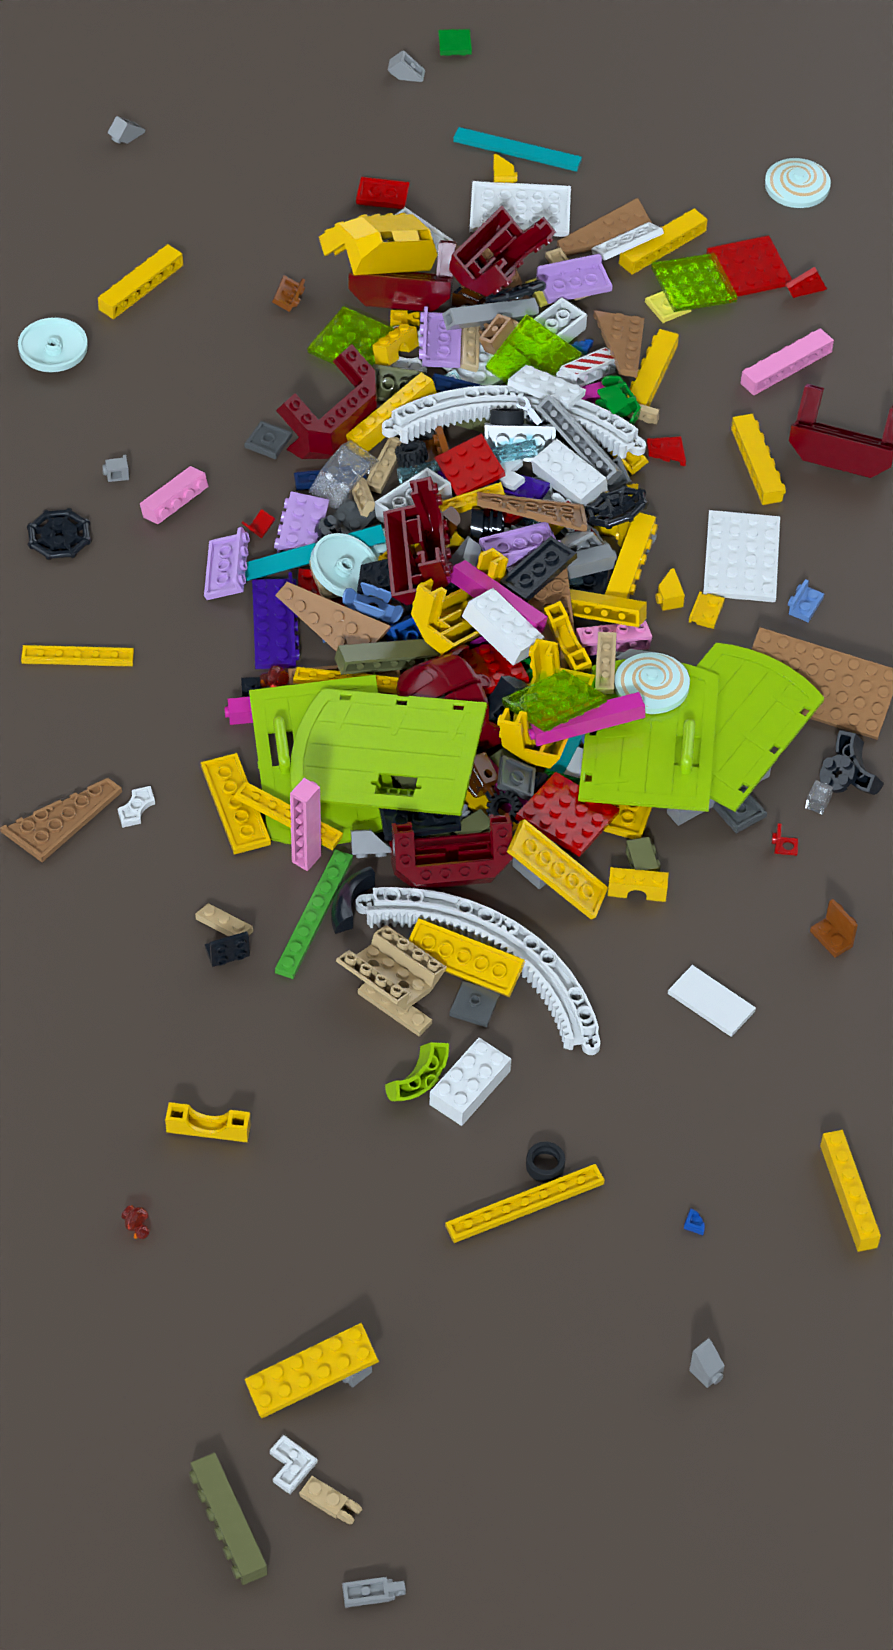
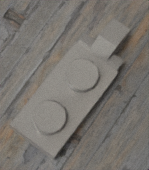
M387 1577L342 1583L345 1608L395 1600L396 1596L406 1595L404 1581L393 1582L392 1579H387Z

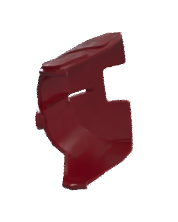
M460 645L444 655L404 671L400 675L396 686L398 696L438 698L449 691H453V693L441 699L486 702L487 709L476 752L484 751L502 743L501 738H499L500 726L489 721V706L484 689L491 685V681L486 675H476L470 664L463 659L469 649L468 645ZM400 701L401 704L407 703V701ZM454 706V710L464 709V706Z

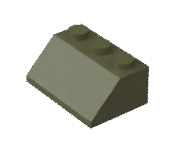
M373 364L372 368L375 370L377 400L387 401L419 373L422 372L426 375V372Z

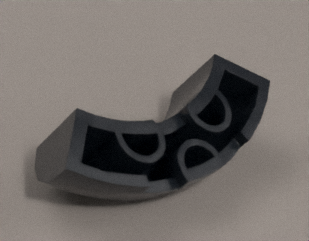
M501 676L497 686L487 698L489 721L497 724L500 714H503L505 708H509L510 712L515 704L518 706L529 685L514 677Z
M839 730L836 753L837 755L849 757L858 770L853 786L868 794H878L884 783L876 775L868 773L863 765L862 750L864 741L855 733Z
M370 866L351 875L338 889L331 909V923L335 934L353 929L352 904L354 900L365 891L375 887V872Z

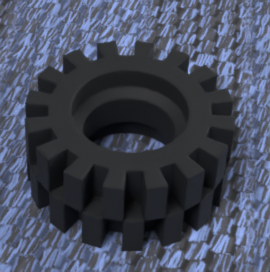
M413 440L408 442V444L402 443L395 449L397 463L403 468L405 466L406 468L410 466L413 468L415 465L419 466L429 458L424 441L416 440L414 442Z
M506 790L505 793L499 791L500 795L497 793L493 794L495 798L490 797L491 803L486 805L488 807L486 809L488 817L489 814H493V816L500 815L498 812L499 808L503 804L509 803L511 804L509 812L511 822L517 824L519 821L515 819L516 814L523 807L517 796Z

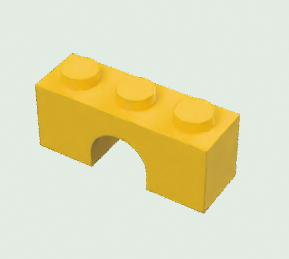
M401 324L394 331H390L388 335L380 338L379 341L373 344L375 364L390 366L399 360L398 351L410 352L418 347L416 327L409 326V324Z
M610 867L608 896L627 898V894L630 891L639 890L647 895L646 900L666 902L669 873Z

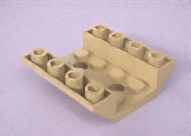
M387 925L374 933L371 945L356 955L348 950L336 959L337 963L404 1010L429 994L447 968Z

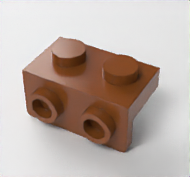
M284 275L272 303L289 312L293 306L297 307L301 300L299 295L301 296L305 290L303 286L305 279L302 278L297 283Z

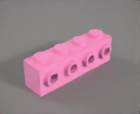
M190 466L140 503L143 518L156 524L164 521L208 488L205 472Z
M646 621L640 627L611 624L576 628L575 632L577 640L585 648L588 656L597 655L598 632L617 633L616 652H625L629 649L647 650L650 648L652 634Z

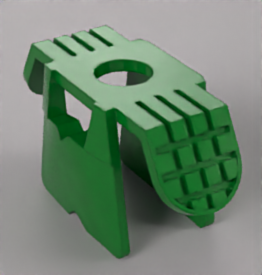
M620 376L604 377L602 385L605 388L597 390L601 399L596 400L595 404L622 419L633 412L630 423L634 425L641 411V406L637 402L636 397Z

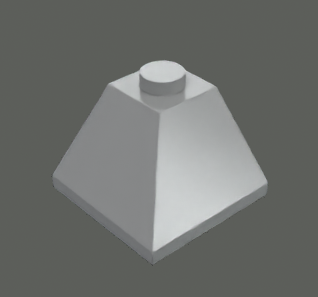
M587 531L568 533L564 538L560 539L562 544L574 552L604 545L594 532Z

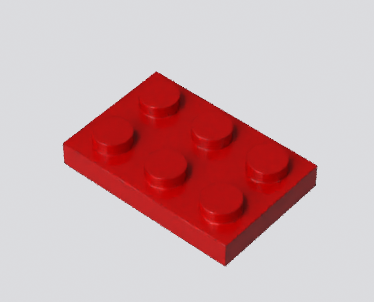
M361 177L356 204L404 209L406 207L410 182Z

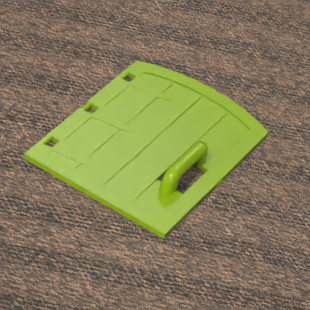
M715 643L696 666L719 675L710 799L736 812L777 761L780 754L788 747L824 702V697L802 675L772 657L748 648ZM804 708L809 710L806 716L801 714ZM676 736L674 766L681 765L683 737ZM694 738L692 767H699L701 738ZM774 746L779 748L775 754L770 752ZM743 785L748 787L744 793L739 790Z
M626 659L616 660V661H615V674H616V671H617L618 667H619ZM681 663L688 672L690 686L686 699L677 708L660 714L645 713V718L597 730L596 735L586 733L578 801L709 812L719 675L693 665ZM596 665L592 666L591 674L596 675ZM595 676L590 687L588 705L618 697L615 687L614 694L595 693ZM676 736L683 737L680 766H674ZM694 738H701L699 767H692ZM585 775L592 776V782H585Z
M376 675L249 690L258 756L257 763L263 791L290 805V793L292 792L291 764L286 732L292 731L293 739L295 740L305 713L322 689L378 693ZM341 696V700L350 701L351 699L350 696ZM275 733L279 766H272L268 734ZM380 774L379 782L381 786L393 788L391 775ZM320 803L321 822L343 833V838L338 844L351 842L350 830L370 829L374 834L383 831L379 808ZM265 815L270 840L291 844V828Z
M322 689L305 713L294 740L290 765L292 790L303 778H306L309 781L315 782L320 787V803L461 816L487 703ZM341 696H350L351 699L350 701L341 700ZM397 701H407V705H397ZM454 706H464V709L454 710ZM380 774L418 778L416 783L417 789L382 787L379 782Z

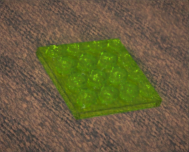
M715 253L652 263L651 269L673 312L737 302L738 297Z
M343 306L308 346L307 353L334 364L333 360L352 344L373 367L375 358L372 345L395 329Z
M526 314L487 363L485 369L506 384H508V379L525 365L533 366L535 369L557 377L556 374L562 365L579 359L582 353Z
M565 670L502 698L503 706L509 708L517 715L519 711L527 712L528 722L544 732L550 731L562 723H567L570 719L581 716L585 712L598 708L607 702L605 694Z

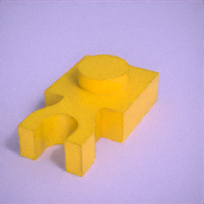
M391 310L390 327L401 324L419 326V312L408 314V310Z

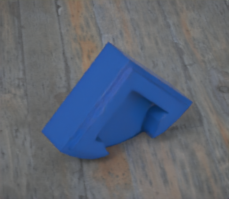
M594 340L576 341L571 345V350L587 355L593 346Z
M690 1208L684 1229L704 1235L705 1224L696 1210Z

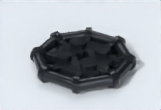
M542 280L525 284L521 283L513 288L501 289L495 295L491 293L489 296H486V301L488 304L510 302L512 299L522 298L525 295L531 296L534 292L544 291L547 285Z
M624 485L607 493L602 492L600 497L585 509L588 515V525L612 529L613 526L628 521L631 523L642 510L648 507L646 491L643 488L635 489Z
M71 508L52 511L46 509L37 519L27 525L28 547L45 556L47 560L65 557L75 558V555L86 545L91 544L90 521L73 512ZM70 518L78 522V524L75 525L70 522ZM45 520H47L48 523H46L43 527H38ZM82 530L83 536H78L77 532ZM36 534H41V538L36 540Z

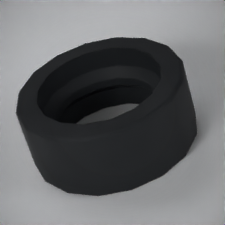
M510 408L491 409L490 424L499 426L523 425L524 410Z
M548 1141L539 1142L528 1150L526 1157L527 1172L533 1179L543 1183L558 1179L564 1172L565 1153L555 1143ZM540 1154H549L557 1159L558 1164L552 1170H542L534 1165V1158Z

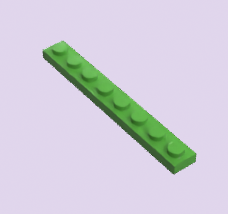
M335 849L275 968L276 974L294 979L353 861V855Z

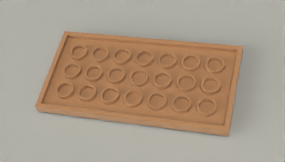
M761 627L759 628L752 650L772 657L789 666L807 679L824 697V702L810 719L878 740L893 698V668ZM804 708L801 714L806 716L809 710Z

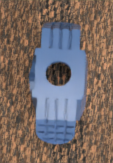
M361 582V587L364 595L356 593L352 588L345 589L343 593L344 605L375 620L392 624L397 622L403 613L401 605L393 606L388 604L391 599V592L363 582ZM375 603L378 605L379 608L371 606L369 604Z

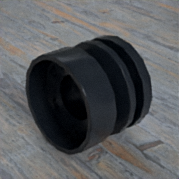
M472 508L470 538L479 544V538L504 532L505 519L502 511H498V517H493V509H490L489 516H485L484 508Z

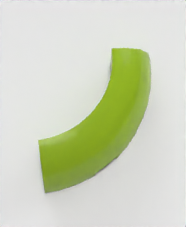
M430 1042L420 1046L419 1059L411 1074L404 1080L385 1084L386 1094L390 1101L410 1100L430 1090L439 1080V1076L446 1066L449 1043Z

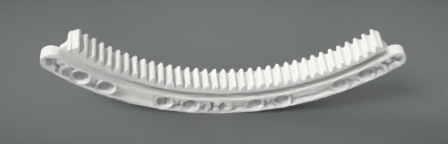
M488 385L448 390L407 403L393 410L392 417L382 423V434L389 438L400 435V441L408 444V440L413 441L414 437L419 438V434L424 436L425 431L431 433V429L435 430L438 426L443 428V425L449 427V423L456 425V421L462 424V420L469 423V419L475 422L476 418L480 421L483 418L489 421L491 409H518L516 406L517 402L521 406L526 405V401L523 399L525 396L544 419L541 424L545 422L547 424L551 423L536 408L543 401L542 399L511 386ZM582 399L567 410L592 439L597 441L598 445L602 444L603 449L608 447V452L613 451V456L618 455V457L620 456L621 459H624L628 451L636 456H641L645 453L646 442L638 436V429L621 417ZM524 410V419H527L526 416L528 414L526 410Z
M379 887L373 888V894H362L356 898V910L361 914L367 915V925L370 928H373L374 924L380 928L382 923L387 926L392 923L393 927H396L397 923H400L401 927L407 924L411 928L419 918L524 959L526 962L521 971L522 977H527V982H532V988H536V993H541L540 998L545 999L544 1004L548 1005L549 1011H552L551 1016L555 1017L554 1022L557 1023V1028L560 1029L562 1042H564L563 1047L573 1050L574 1045H581L583 1052L588 1055H595L599 1052V1027L584 990L559 956L539 937L516 921L469 899L424 889ZM590 1039H592L594 1047H590L588 1044Z

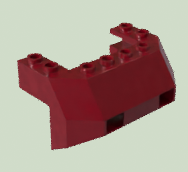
M501 205L452 254L449 271L461 286L484 296H489L491 293L495 295L502 289L501 286L507 287L513 281L511 278L516 274L517 270L515 268H519L525 263L523 259L533 251L537 253L543 247V244L546 246L553 241L552 236L556 231L545 217H542L522 231ZM489 248L492 254L485 260L481 254Z
M440 240L436 274L401 272L354 275L351 269L349 272L348 289L365 306L424 311V306H427L428 312H433L450 299L452 295L454 277L449 271L452 254L457 249V241Z
M352 344L335 358L333 363L354 385L355 389L318 420L296 393L276 410L299 437L286 450L300 459H329L348 442L346 434L377 409L375 370Z
M807 384L804 387L797 419L791 425L789 435L790 444L803 461L872 478L892 467L893 405L889 410L883 437L878 438L816 422L824 388Z
M431 476L409 481L413 491L411 492V497L414 505L383 511L391 597L405 605L413 604L417 592L416 588L420 583L432 579V592L440 587L445 588L452 581L451 573H454L452 562H449L452 554L450 548H448V544H450L449 534H446L449 526L447 519L444 520L441 508L443 500L441 494H438L437 483H433ZM420 543L423 551L417 552L416 557L415 544Z
M509 813L497 816L489 814L490 832L414 839L411 822L399 825L392 823L393 841H389L394 875L411 888L417 889L491 883L513 859V856L507 852L512 841V822Z

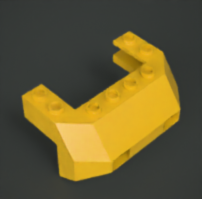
M389 213L384 216H380V214L367 216V214H364L356 219L338 222L334 224L335 227L325 230V233L319 236L324 256L334 252V255H338L347 250L354 275L430 271L438 255L430 229L413 214L399 213L393 215V213Z
M494 548L483 551L478 557L477 569L500 584V580L505 575L509 559ZM432 579L422 582L417 586L411 615L424 641L435 651L444 655L456 647L482 636L462 617L466 606L474 597L462 589L451 592L447 596V590L443 587L431 592Z
M536 638L534 645H531L529 648V656H531L530 668L533 672V678L530 684H527L529 687L525 696L519 704L518 711L514 713L513 722L510 721L509 708H505L503 714L499 715L497 724L500 726L499 738H501L502 746L528 764L551 768L560 759L568 738L536 747L535 741L529 737L530 721L582 707L596 675L560 668L558 643Z

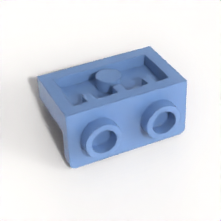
M805 579L802 585H798L795 592L796 595L791 596L788 606L790 607L789 615L809 622L822 602L824 593L808 587L809 580Z

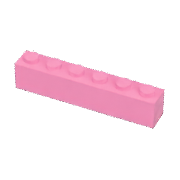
M821 328L811 332L804 338L798 339L795 343L785 346L782 350L771 354L766 359L760 360L755 365L742 371L741 384L752 395H756L830 354L834 340Z
M303 778L290 793L292 863L308 871L321 857L320 787L315 782Z

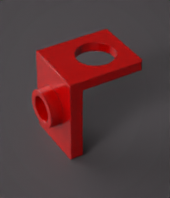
M261 509L250 526L245 522L241 524L260 538H263L276 519Z
M778 823L776 833H772V844H775L774 854L797 856L798 838L781 837L782 824ZM789 842L793 844L794 848L786 850L783 844Z

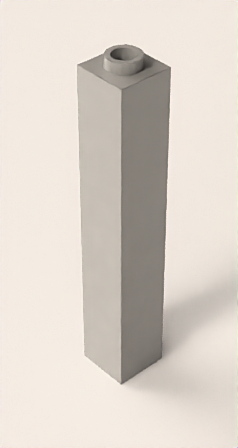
M530 298L450 308L442 315L446 330L484 326V323L490 324L497 314L507 316L516 321L533 319L540 313L536 299Z
M608 543L575 551L578 558L567 567L568 579L614 569V564L617 560L615 550H612ZM516 566L508 567L506 575Z

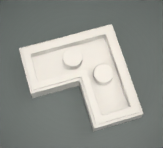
M282 1435L270 1449V1454L285 1464L273 1478V1483L289 1494L296 1489L318 1463L317 1458L285 1435Z

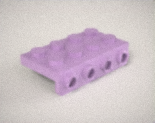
M600 254L551 263L537 268L536 279L544 281L547 285L546 289L542 292L548 304L555 303L560 298L571 300L612 291L613 286L602 265V256Z
M424 306V312H421L420 322H424V324H420V335H423V337H420L419 347H423V349H419V359H422V367L460 368L461 329L446 330L443 313L428 312V307Z
M290 492V497L286 498L284 503L286 511H282L281 515L283 525L279 524L277 535H280V538L275 540L274 548L277 549V553H281V550L288 551L318 542L315 526L322 518L326 517L329 499Z
M541 522L479 538V544L483 551L494 548L508 558L506 567L508 568L518 565L550 536L555 538L549 524Z
M242 527L237 529L236 535L209 541L204 589L206 600L244 592V584H246L245 570H247L246 558L248 556L247 547L250 538L249 534Z

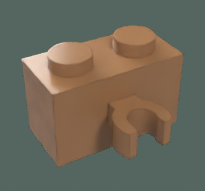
M497 314L490 324H483L485 331H478L480 334L478 339L484 351L495 356L500 355L517 332L512 319L501 314Z

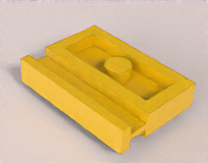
M699 591L689 617V622L693 621L697 625L714 629L725 598L708 593L705 595Z

